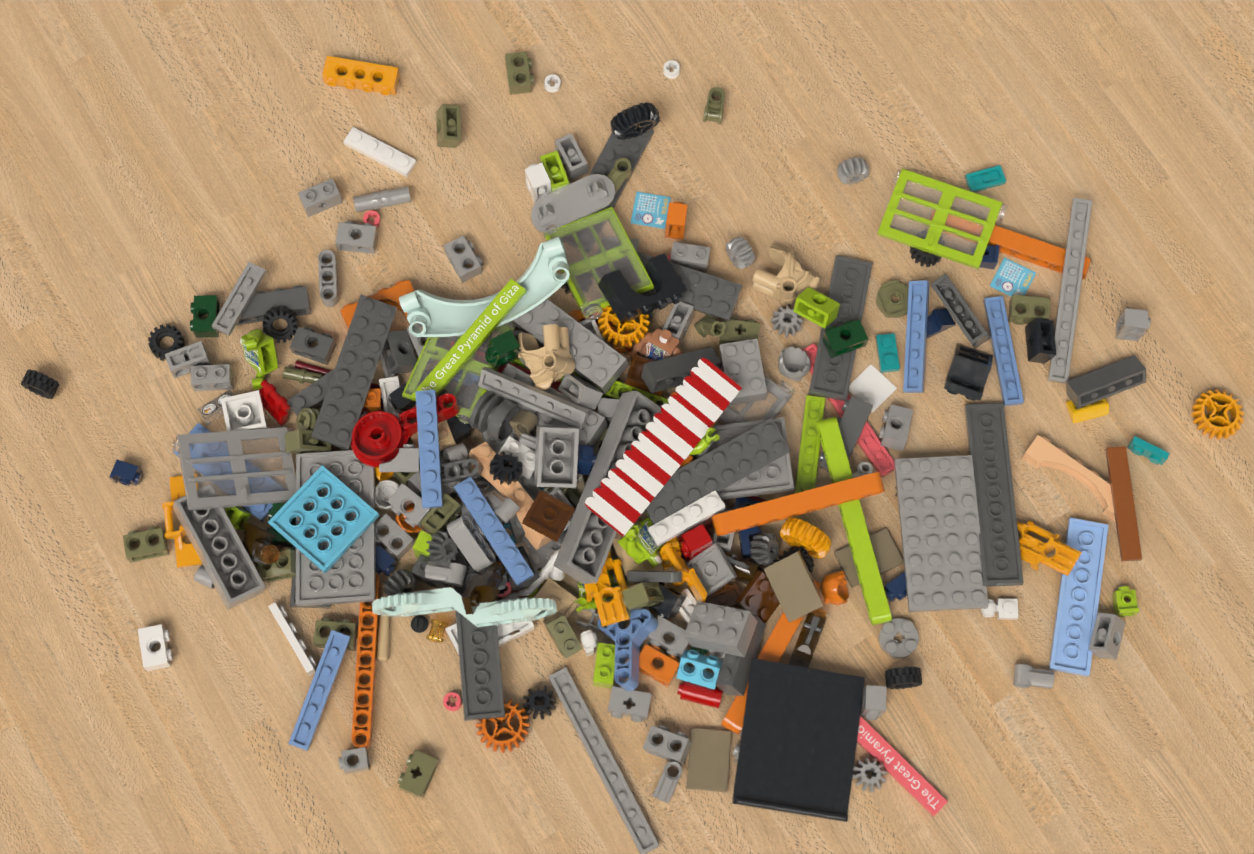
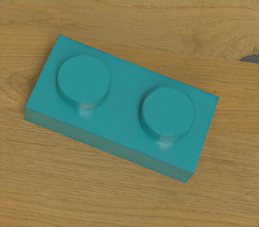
M1001 165L965 175L969 191L974 193L1006 184V178Z
M895 333L876 335L880 373L899 371L900 366Z
M1136 436L1133 437L1127 447L1135 455L1144 456L1154 464L1163 465L1170 454Z

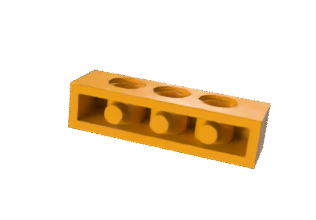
M327 56L322 77L324 83L332 87L343 86L350 90L355 88L368 93L378 92L389 96L396 95L400 74L398 67Z

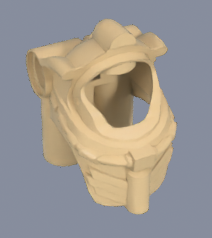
M772 244L769 248L770 258L780 265L782 269L778 275H774L758 268L752 282L754 284L752 289L775 298L784 307L786 305L791 307L795 304L797 296L807 287L815 290L820 278L817 276L816 278L813 277L811 272L801 268L800 263L795 260L793 250H788L787 252L786 249Z
M556 324L544 325V347L540 349L534 336L524 332L518 334L520 346L518 358L523 359L526 366L531 370L530 378L536 384L535 388L542 391L547 390L552 382L574 371L575 361L570 354L567 327H558Z

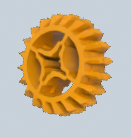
M611 306L603 308L604 312L599 314L598 324L601 325L599 326V331L603 332V338L608 337V343L614 341L615 347L618 343H621V347L624 348L625 344L628 343V346L631 348L632 342L638 345L639 339H644V333H648L647 327L650 322L647 319L649 315H639L637 317L639 323H636L635 320H626L621 328V323L623 322L619 321ZM608 322L617 327V333L610 328ZM627 331H631V332H632V333H630V334H624V333L627 332Z
M1210 389L1206 394L1202 393L1200 398L1195 400V404L1192 406L1194 411L1191 413V416L1195 418L1193 424L1199 425L1197 430H1203L1202 435L1208 433L1209 439H1212L1214 436H1216L1217 440H1220L1222 437L1227 439L1229 435L1233 436L1241 428L1240 424L1244 421L1241 417L1244 416L1245 412L1239 411L1243 408V405H1237L1239 399L1233 400V393L1228 396L1226 395V390L1220 393L1219 389H1215L1214 392ZM1204 407L1207 408L1208 418L1205 416ZM1228 410L1231 415V422L1229 421L1230 418L1227 415ZM1223 411L1219 416L1213 417L1216 413Z
M789 518L783 523L780 536L792 548L794 546H798V548L801 546L814 558H823L829 552L832 541L819 528L797 518Z

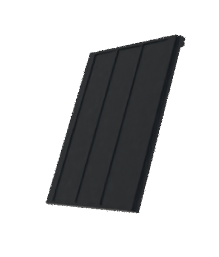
M752 658L732 804L847 822L865 677Z

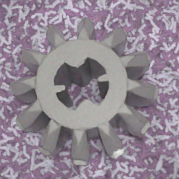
M863 157L849 158L838 165L837 174L843 184H857L868 177L869 167Z
M743 237L733 238L726 244L727 256H729L730 261L738 269L747 268L754 262L755 255L751 245Z
M786 305L785 310L780 306L778 312H773L774 318H771V323L774 324L772 329L778 330V336L785 333L784 336L786 338L789 333L795 336L796 331L799 332L801 330L800 325L803 324L801 316L793 312L794 308L790 310L789 305Z
M869 757L865 758V763L859 760V767L855 766L853 768L858 774H854L852 778L859 779L855 784L856 786H859L861 783L863 784L862 791H865L869 786L870 792H874V786L877 789H881L880 782H886V779L882 776L886 775L887 771H880L884 764L880 763L877 766L876 758L873 759L872 763H870ZM869 770L872 771V775H874V777H872L871 779H868L866 777L867 774L865 775V773H867Z

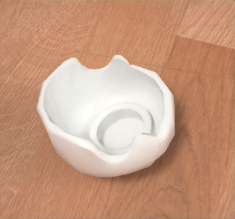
M391 480L379 482L375 486V504L379 508L390 509L392 505L387 501L399 488V485Z

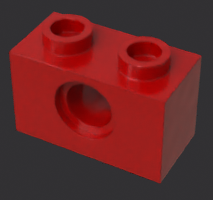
M703 524L682 535L680 551L683 557H688L690 561L712 545V539Z

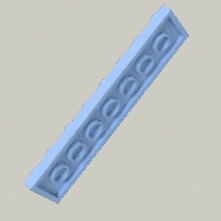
M1076 518L1068 519L1065 544L1080 551L1082 554L1069 576L1061 573L1049 670L1086 677L1090 675L1092 652L1089 650L1098 612L1108 524Z

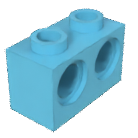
M685 650L681 657L676 678L715 690V684L723 660H719L716 656L702 655L696 650ZM690 662L695 667H690L687 665V663ZM706 668L712 669L714 673H709Z

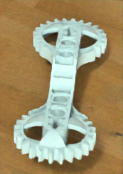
M451 587L398 593L388 597H381V599H376L372 602L374 614L390 617H407L457 610L477 627L534 621L542 617L551 616L557 612L556 601L553 599L516 598L480 603L474 614H466L462 596Z

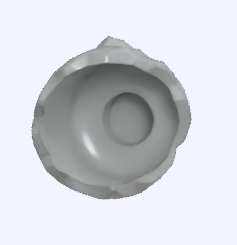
M793 346L784 348L778 359L779 372L788 379L801 381L811 368L810 359L806 351H802L799 347L795 349Z

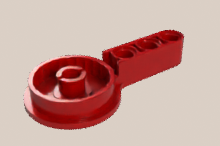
M447 393L437 397L438 423L452 418L460 412V405L454 395ZM453 403L451 407H446L447 404ZM416 407L398 414L400 418L384 411H374L360 418L353 428L351 447L357 459L363 464L379 468V464L392 461L398 455L399 448H403V444H408L410 437L418 432L417 421L410 423L413 419H417ZM382 434L379 439H375L377 435Z

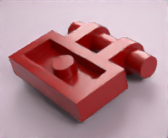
M267 380L261 382L262 388L259 389L263 407L282 426L287 423L288 411L291 407L288 405L287 399L284 396H280L276 391L277 388Z

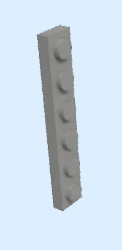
M484 367L482 369L478 383L479 387L581 430L585 427L588 409L490 368Z

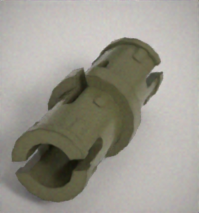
M285 366V371H283V379L296 380L301 384H304V382L312 384L323 377L322 373L309 372L304 368L299 370Z

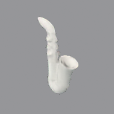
M559 550L551 555L547 564L539 571L540 578L527 589L519 591L517 593L518 596L532 594L540 587L544 579L549 577L556 581L564 579V572L553 566Z

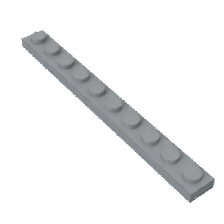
M1073 198L1054 331L1056 356L1050 360L1048 381L1066 384L1069 378L1092 200Z
M565 667L548 676L639 853L646 854L658 848L659 844L567 668Z

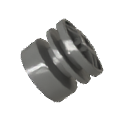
M487 391L479 398L471 413L470 426L478 429L480 432L487 431L489 437L502 442L511 433L513 428L510 421L520 411V408L509 400L503 401L502 397L495 395L494 392Z

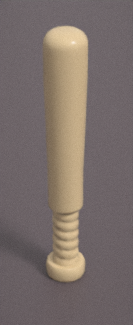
M382 583L380 585V589L382 590V597H387L385 591L383 590L385 585L384 583ZM379 615L376 659L380 662H385L389 658L390 616Z

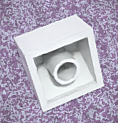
M259 390L221 399L227 431L268 428Z

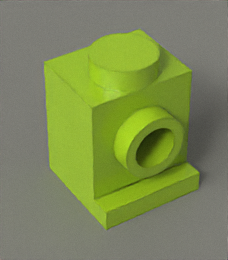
M240 506L223 508L234 529L242 530L239 527L241 520L248 521L251 516L250 512Z
M1129 586L1118 587V591L1112 594L1115 614L1118 617L1135 616L1139 612L1135 589L1130 590ZM1124 597H1128L1129 603L1124 601Z

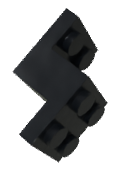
M957 344L946 375L944 389L954 395H964L972 401H981L984 386L992 367L993 355Z

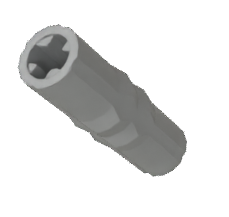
M408 187L383 190L353 197L356 212L411 202Z

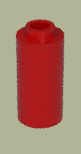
M684 681V684H679L677 692L678 695H681V700L719 709L723 693L720 688H715L714 690Z

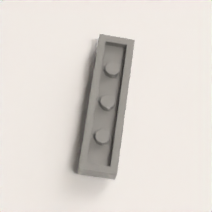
M248 262L213 322V329L228 336L231 335L266 274L265 269Z

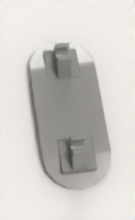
M593 174L541 197L535 202L531 213L532 223L540 232L550 233L556 231L563 225L584 218L609 206L615 196V186L611 179L601 174Z

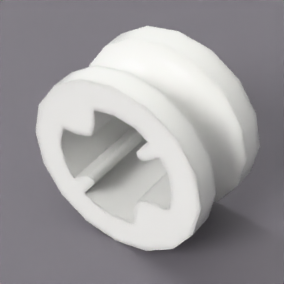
M670 60L664 64V75L667 78L673 79L678 77L680 66L676 61ZM670 67L674 68V72H670Z
M548 75L545 78L544 87L548 92H557L560 88L561 80L557 75ZM551 80L554 81L555 86H551V84H550V81H551Z

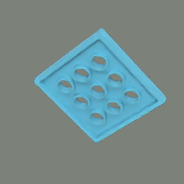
M322 465L268 523L320 570L326 573L380 515ZM322 488H327L328 494L320 497L318 495L319 491ZM336 500L342 501V506L339 509L332 508ZM312 502L315 504L313 510H305L307 503ZM349 513H356V518L353 521L346 520ZM326 514L329 516L326 523H319L321 515ZM294 517L301 518L300 524L296 526L291 525V521ZM342 527L343 531L340 535H333L334 528ZM308 529L315 530V534L311 538L305 537ZM323 541L329 542V547L326 550L319 549V545Z

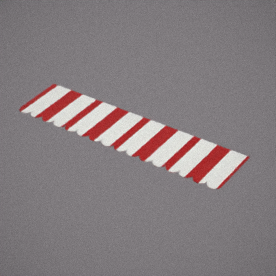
M701 358L698 361V367L691 369V376H687L683 380L684 386L680 385L676 388L677 395L669 396V404H663L661 407L662 413L654 415V422H649L646 425V431L639 433V441H633L631 450L624 452V460L620 459L616 462L617 469H611L608 472L609 478L601 480V488H595L593 497H588L585 501V505L589 510L622 537H624L703 438L706 431L711 428L742 389L741 386L706 358Z

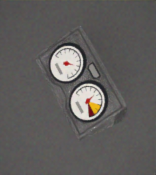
M230 389L197 409L207 425L224 415L221 399L234 396Z

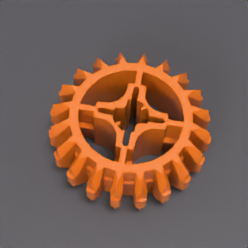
M504 699V710L509 711L505 714V717L489 719L495 725L492 736L486 730L488 719L478 720L482 723L476 724V728L482 729L477 732V736L484 735L480 739L481 743L488 740L486 748L489 749L493 744L494 752L497 751L498 747H501V753H504L507 746L508 750L512 752L511 745L514 744L516 748H519L520 745L517 741L525 742V738L521 735H529V731L524 729L530 727V723L524 722L529 719V716L523 715L525 713L524 708L518 710L520 706L518 702L512 706V699H509L508 704H505ZM514 715L517 716L520 723L518 732L510 725ZM507 721L506 726L508 727V729L503 727L499 730L498 728L500 727L498 723L503 724ZM503 734L513 736L506 741L497 740Z

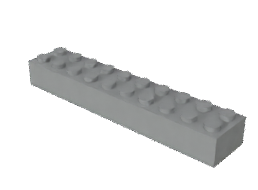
M638 391L626 392L621 395L553 565L582 584L597 583L617 533L589 510L585 505V501L588 497H593L595 488H601L600 482L602 479L609 478L608 472L611 469H617L616 462L620 459L624 460V452L631 450L633 441H639V433L646 431V425L649 422H654V415L662 413L661 407Z

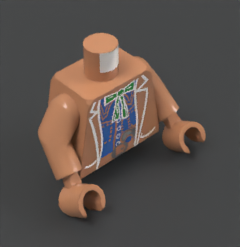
M656 328L654 333H644L645 338L639 339L638 345L634 344L633 350L627 352L625 358L628 356L633 358V355H637L639 352L640 356L657 361L683 353L680 348L679 339L673 337L669 330Z

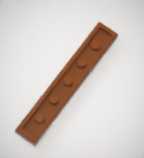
M1126 446L1107 447L1105 451L1121 562L1141 561L1142 553Z

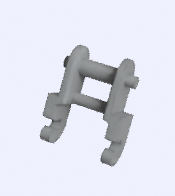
M585 609L592 613L589 623L586 624L579 620L576 623L586 629L590 627L595 632L601 631L597 623L595 626L592 625L595 617L600 618L599 614L596 613L595 609Z

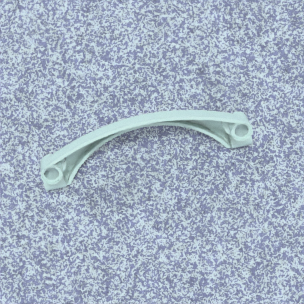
M559 236L539 244L531 265L515 281L525 288L527 292L498 326L529 312L550 297L569 279L570 272L567 256ZM559 269L565 270V273L558 274L556 273V271ZM416 290L400 296L399 302L403 311L407 312L411 335L415 337H449L463 335L498 293L474 300H452L430 294L424 290ZM420 323L422 327H415L414 324Z

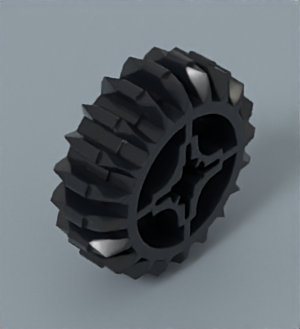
M648 102L628 107L612 118L611 130L618 139L636 138L639 135L648 133L649 130L657 126L660 121L659 112L653 103Z

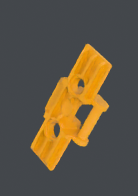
M183 476L169 477L171 502L162 503L166 527L164 538L175 539L177 568L202 565L203 563L192 543H184V537L187 533L182 524L179 525V531H174L173 504L175 500L186 496Z
M1031 520L1027 524L1017 521L1018 531L1022 534L1019 539L1021 559L1030 563L1031 569L1038 571L1040 562L1069 576L1082 553L1061 543V535L1058 533L1053 534L1035 525ZM1030 532H1034L1048 539V543H1044L1030 536ZM1056 550V553L1052 557L1047 556L1049 552Z
M675 537L665 542V545L661 547L659 552L664 570L673 566L675 571L682 572V582H672L674 587H678L686 582L696 600L706 602L707 592L696 575L694 568L690 569L681 558L682 553L680 552L679 542H677Z
M610 551L597 583L584 584L586 600L591 602L592 598H594L602 627L629 620L626 606L623 602L624 596L622 591L628 589L621 568L622 561L621 559L612 560ZM611 569H614L618 582V587L615 588L611 587L607 573ZM607 597H613V600L609 602H606L603 599Z

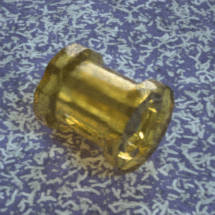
M431 619L430 623L432 625L429 635H426V639L442 644L444 641L442 639L445 628L448 627V623Z

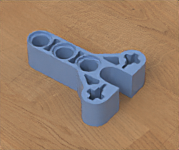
M646 609L632 610L630 625L626 629L625 621L602 627L599 618L597 623L598 628L615 642L614 677L615 681L626 691H633L638 686L639 647L649 633L655 631L658 626V620Z

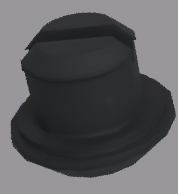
M422 615L415 616L411 621V628L417 633L424 632L428 627V621Z

